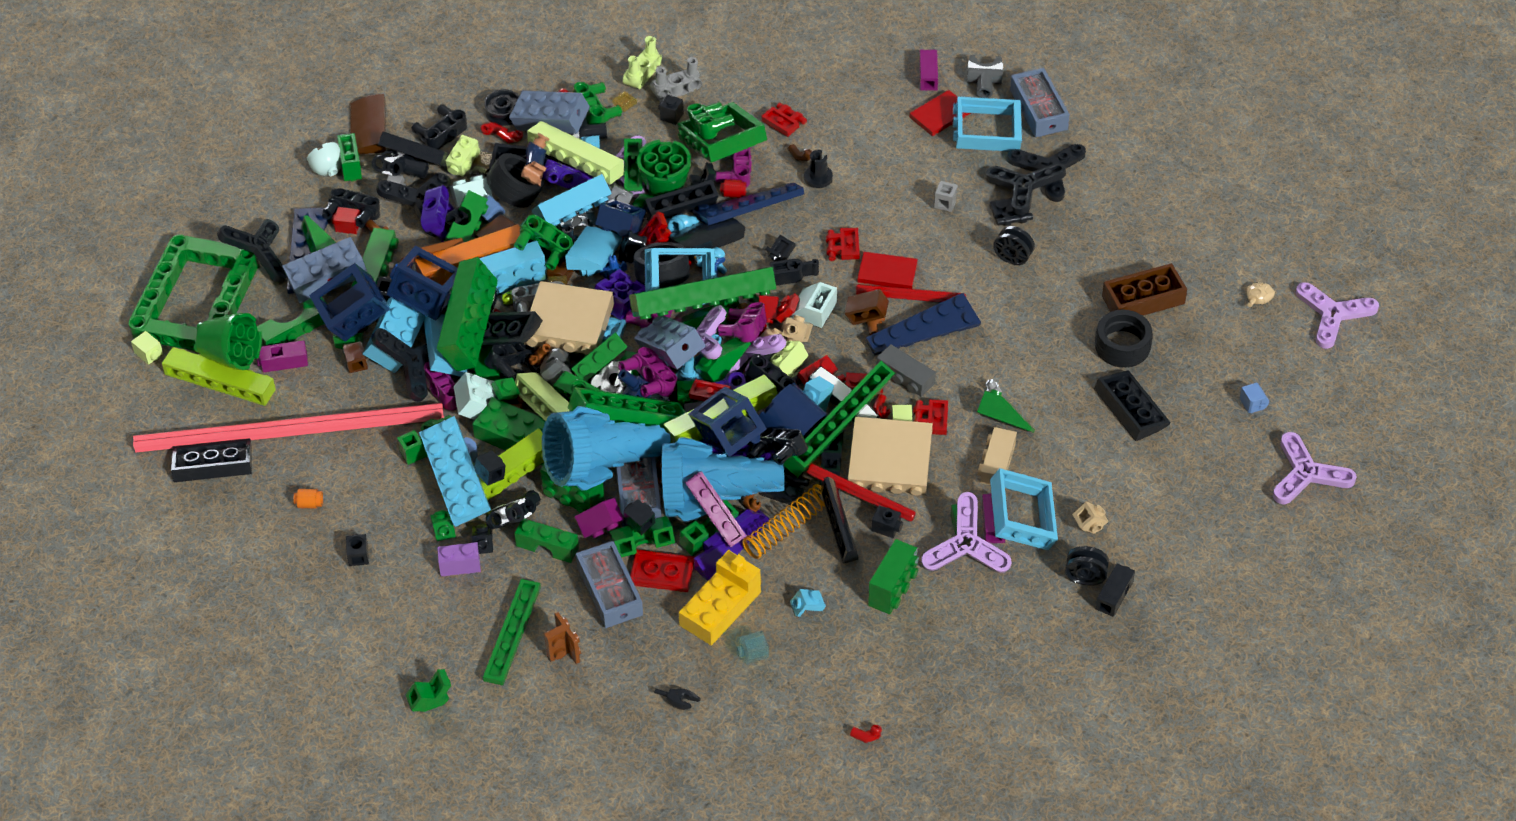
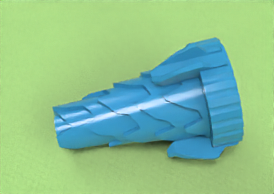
M577 406L574 411L556 412L547 417L542 431V455L548 476H550L555 485L577 486L580 490L585 491L612 478L613 472L608 469L610 467H620L624 463L640 461V458L662 456L663 443H670L671 439L670 434L664 428H660V425L645 426V423L634 424L630 422L614 423V420H610L608 414L588 407Z
M685 437L679 438L675 443H663L662 486L664 509L667 517L678 516L684 522H688L706 515L684 483L699 471L703 472L721 500L741 499V496H748L759 492L784 491V466L778 465L774 460L764 461V458H747L744 456L728 457L723 453L712 454V446Z

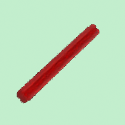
M861 284L856 286V295L881 289L886 298L944 302L961 294Z
M810 464L808 467V475L821 481L825 477H830L835 481L837 488L877 507L880 505L901 512V518L912 522L916 515L914 510L815 464Z

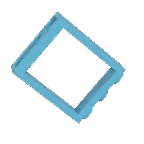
M974 97L957 98V104H953V114H956V117L953 118V128H956V131L954 130L953 141H956L957 149L992 151L1020 149L1022 142L1021 100ZM962 112L1012 115V137L962 135Z
M714 248L645 249V291L659 289L658 255H702L703 280L717 277L714 267L716 263Z
M999 468L990 479L995 536L1049 550L1058 540L1052 483ZM1005 488L1037 496L1041 529L1008 520Z

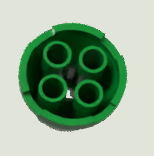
M659 139L647 143L639 150L637 168L649 195L659 196L684 188L691 167V155L683 144L675 140L673 143L660 142Z
M235 313L198 323L194 349L201 356L232 369L247 370L250 368L253 360L259 357L262 346V334L257 329L256 318L249 313Z

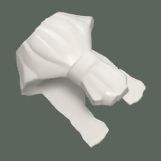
M612 361L602 368L599 374L592 378L591 385L599 387L600 390L605 392L622 394L627 385L618 379V376L614 386L609 381L612 373L619 374L618 364L620 361Z

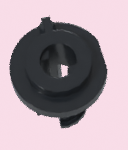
M822 150L812 151L810 154V167L804 173V180L813 188H824L833 182V173L827 167L828 157L825 155L822 159Z

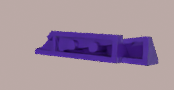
M747 509L736 517L735 520L747 536L751 535L753 531H757L758 527H763L764 522H768L769 517L760 510L754 512L751 509ZM718 531L703 542L704 552L694 558V570L709 581L716 573V562L728 550L736 555L744 548L743 539L730 548Z

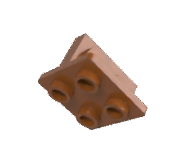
M559 612L554 614L556 628L544 633L547 657L551 662L555 659H561L569 653L575 663L578 664L580 663L579 655L581 654L578 643H580L579 637L575 631L572 632L570 630L566 617L562 618Z

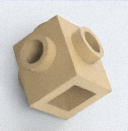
M794 315V317H787V320L782 324L783 336H786L787 340L808 342L813 324L804 321L805 318L802 316Z
M1085 502L1073 513L1078 526L1085 532L1088 531L1095 534L1102 530L1103 526L1109 522L1105 516V510L1100 505H1094L1089 502Z

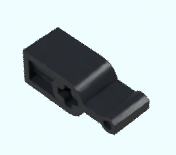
M799 259L770 262V267H773L776 286L800 282L804 276L819 275L818 259L802 262Z

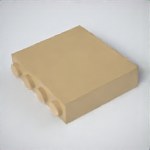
M540 281L530 311H535L543 321L536 333L524 345L541 347L543 344L548 343L551 346V350L560 348L566 352L590 354L602 344L614 306L613 292Z
M855 417L848 480L874 492L884 490L895 494L902 492L911 493L916 496L926 494L933 423Z

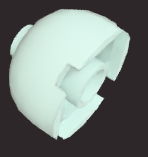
M330 142L323 144V148L319 150L315 148L307 157L310 168L321 176H334L342 166L340 147L337 143Z

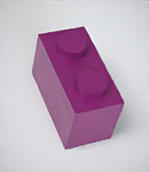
M612 498L576 515L575 519L584 538L592 536L594 539L603 535V530L607 529L610 531L618 527V522L624 520V517L615 498Z

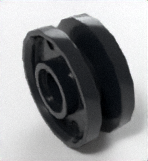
M507 89L497 90L489 94L484 103L488 121L501 126L512 125L513 123L509 117L519 95Z
M1007 226L1001 230L999 236L995 239L993 248L1000 259L1020 266L1029 259L1035 249V243L1025 230L1016 226Z
M1079 546L1073 548L1067 554L1065 574L1067 578L1077 584L1089 586L1101 584L1107 578L1109 558L1102 550L1095 547Z

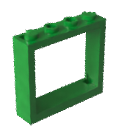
M734 102L723 105L721 108L723 112L712 116L719 119L731 114L734 123L745 131L710 145L697 136L699 134L695 132L689 119L677 124L679 139L711 163L767 141L764 124Z

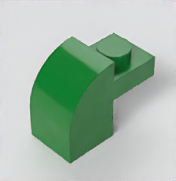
M438 669L429 682L413 683L406 694L412 711L425 712L440 707L449 700L447 691L451 687V683L445 669Z

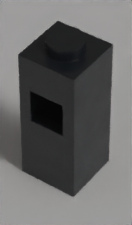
M1116 563L1097 597L1095 609L1114 617L1134 582L1135 570Z

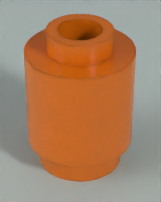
M298 489V492L294 493V504H297L298 508L317 509V507H322L323 491H318V489Z

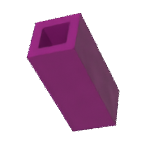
M920 50V91H938L937 50Z
M305 341L261 347L260 355L257 359L258 366H262L263 373L308 366Z
M982 494L985 541L988 543H1005V539L995 536L992 494Z

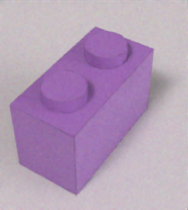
M477 542L437 547L441 576L481 572Z

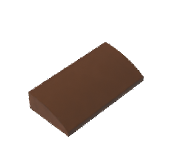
M384 94L371 95L352 102L351 133H355L358 154L383 153L386 151V147L378 145L382 132H386V102Z

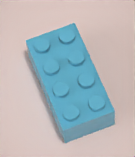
M601 174L537 205L531 211L534 215L539 216L556 227L561 223V220L564 223L575 217L577 212L581 215L593 208L592 205L597 207L601 203L609 200L608 196L612 193Z
M538 241L527 243L522 251L514 247L480 258L498 280L496 286L497 295L507 293L516 287L547 280L545 256Z
M390 297L387 304L391 310L379 318L373 333L379 328L385 329L412 347L426 315ZM370 337L363 355L391 372L396 373L403 364L374 345Z

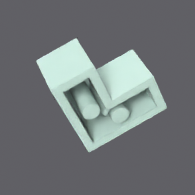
M465 372L454 385L458 414L475 420L492 397L498 399L491 385L494 381Z

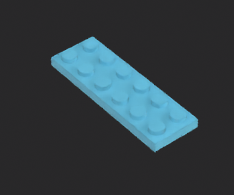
M455 416L419 432L454 526L456 527L491 511Z

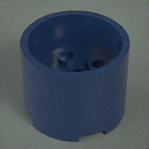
M795 383L786 386L765 409L766 412L762 411L759 415L766 428L797 429L801 431L804 439L828 416Z

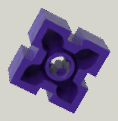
M620 269L612 273L609 280L605 278L597 283L595 289L613 292L614 306L611 314L622 320L626 317L627 312L632 310L629 294L645 292V286L637 280L632 282L630 280L631 276Z

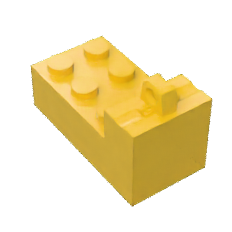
M728 550L716 562V573L679 611V626L712 646L761 593V569L746 561L740 554L736 555Z

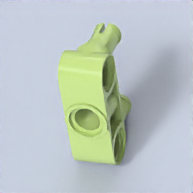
M647 36L645 38V50L636 59L635 56L628 58L629 68L623 76L624 84L641 89L656 71L657 66H660L662 55L658 54L656 49L655 37Z

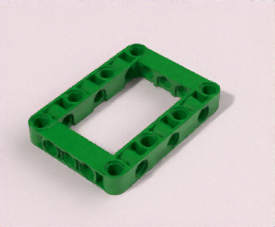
M185 235L173 236L129 319L128 324L132 337L135 339L146 331L158 340L161 345L195 351L194 344L196 342L197 327L187 326L185 323L182 325L171 323L168 320H158L186 262L190 261L232 269L222 285L219 297H216L209 312L208 320L237 313L259 267L257 257L252 252L222 242Z

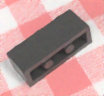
M889 345L877 357V364L882 361L895 372L891 379L896 384L906 387L913 394L922 397L935 384L936 372L893 345Z

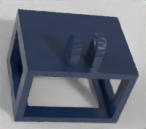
M415 245L396 266L386 295L436 321L448 307L451 295L449 292L453 288L458 268ZM419 255L453 274L444 285H441L412 270L411 267L414 259Z
M356 263L309 295L328 330L343 341H347L391 310L372 276ZM351 275L355 277L357 284L329 304L320 299Z
M727 387L722 388L688 413L706 444L728 457L749 442L753 444L759 443L760 434L767 429L748 397ZM722 399L725 400L729 407L714 419L703 414ZM745 409L750 418L744 416L741 411Z

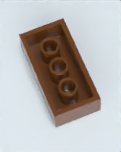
M1172 263L1105 281L1102 291V298L1110 312L1130 310L1143 316L1183 305L1187 295V288Z

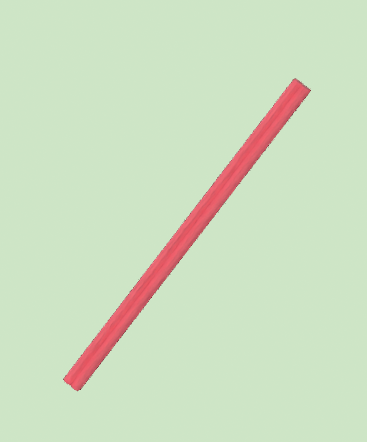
M442 403L134 435L133 446L135 453L173 449L174 446L249 438L251 440L419 423L430 419L439 420L444 417Z

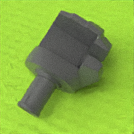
M554 348L543 359L540 365V373L544 380L552 387L564 371L574 375L570 370L571 359L569 354L560 348Z

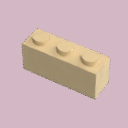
M994 427L993 433L988 435L986 443L988 449H984L982 456L984 464H980L978 469V475H981L980 483L991 485L990 479L999 468L1009 469L1016 444L1017 432Z

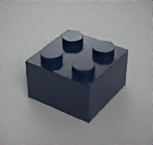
M612 199L600 204L595 225L601 226V229L605 231H616L619 236L625 237L629 230L633 231V233L641 231L646 210Z

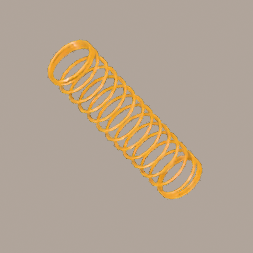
M813 485L808 492L802 494V497H798L797 501H792L791 505H787L785 509H782L780 514H775L774 518L764 522L763 527H758L757 531H753L751 535L743 538V546L748 554L755 559L761 558L762 554H766V549H772L771 544L777 546V540L783 541V536H789L788 531L794 533V527L800 528V523H806L805 518L811 520V514L816 516L817 510L822 511V506L825 507V505L818 497L816 491L820 494L821 492L815 489L817 487L821 490V485ZM809 495L817 500L821 510L812 503ZM800 498H802L803 504L798 502ZM804 499L812 505L815 514L807 508ZM796 502L798 509L792 506V504ZM798 503L806 509L810 518H807L802 513ZM788 507H791L792 513L787 510ZM793 508L801 514V516L804 519V523L797 518L793 511ZM782 511H785L787 517L781 514ZM787 512L795 518L798 527L791 522ZM777 515L780 516L781 522L778 519H775ZM782 517H784L790 523L793 531L789 530L786 527L782 520ZM771 520H774L775 526L770 523ZM776 521L784 527V529L787 532V535L783 534L780 531L776 524ZM765 524H768L770 531L764 527ZM770 525L778 531L781 540L775 536ZM760 528L763 529L764 535L758 532ZM765 530L772 535L776 544L772 543L769 540L765 533ZM753 533H757L758 539L753 536ZM759 534L766 539L770 548L766 547L763 544L759 537ZM753 538H754L755 540H757V541L760 543V545L763 547L764 553L761 552L760 547H759L758 544L753 540ZM747 540L755 546L759 556L752 553Z

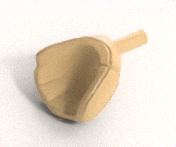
M1263 282L1249 285L1247 287L1248 307H1252L1253 304L1269 302L1274 297L1275 291L1269 284Z

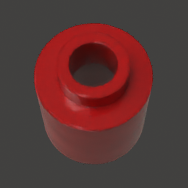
M725 179L724 183L721 182L720 193H724V197L740 198L741 196H746L747 184L742 182V180Z

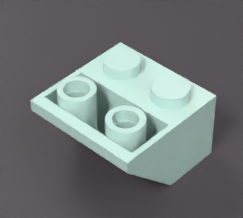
M483 175L471 177L469 182H466L465 179L454 181L453 186H449L456 207L460 206L468 190L485 198L489 195L493 198L491 189Z
M821 282L803 288L798 296L800 299L795 313L790 317H794V315L802 316L805 318L804 321L822 328L837 303V288Z

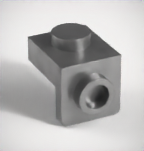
M615 182L608 185L612 193L608 196L609 200L616 199L629 204L634 195L632 192L618 186Z

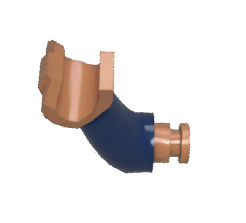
M538 132V138L528 143L526 166H524L521 176L527 179L529 183L541 186L543 171L547 169L544 167L547 151L544 148L547 145L545 142L546 140L549 141V138Z

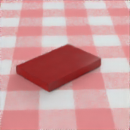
M947 90L910 112L909 117L927 133L934 136L953 124V118L956 117V114H953V104H957L958 96ZM962 112V118L966 117L971 113Z
M863 252L857 283L912 289L918 259Z
M636 549L637 554L634 556L630 573L635 586L680 592L689 591L695 556Z

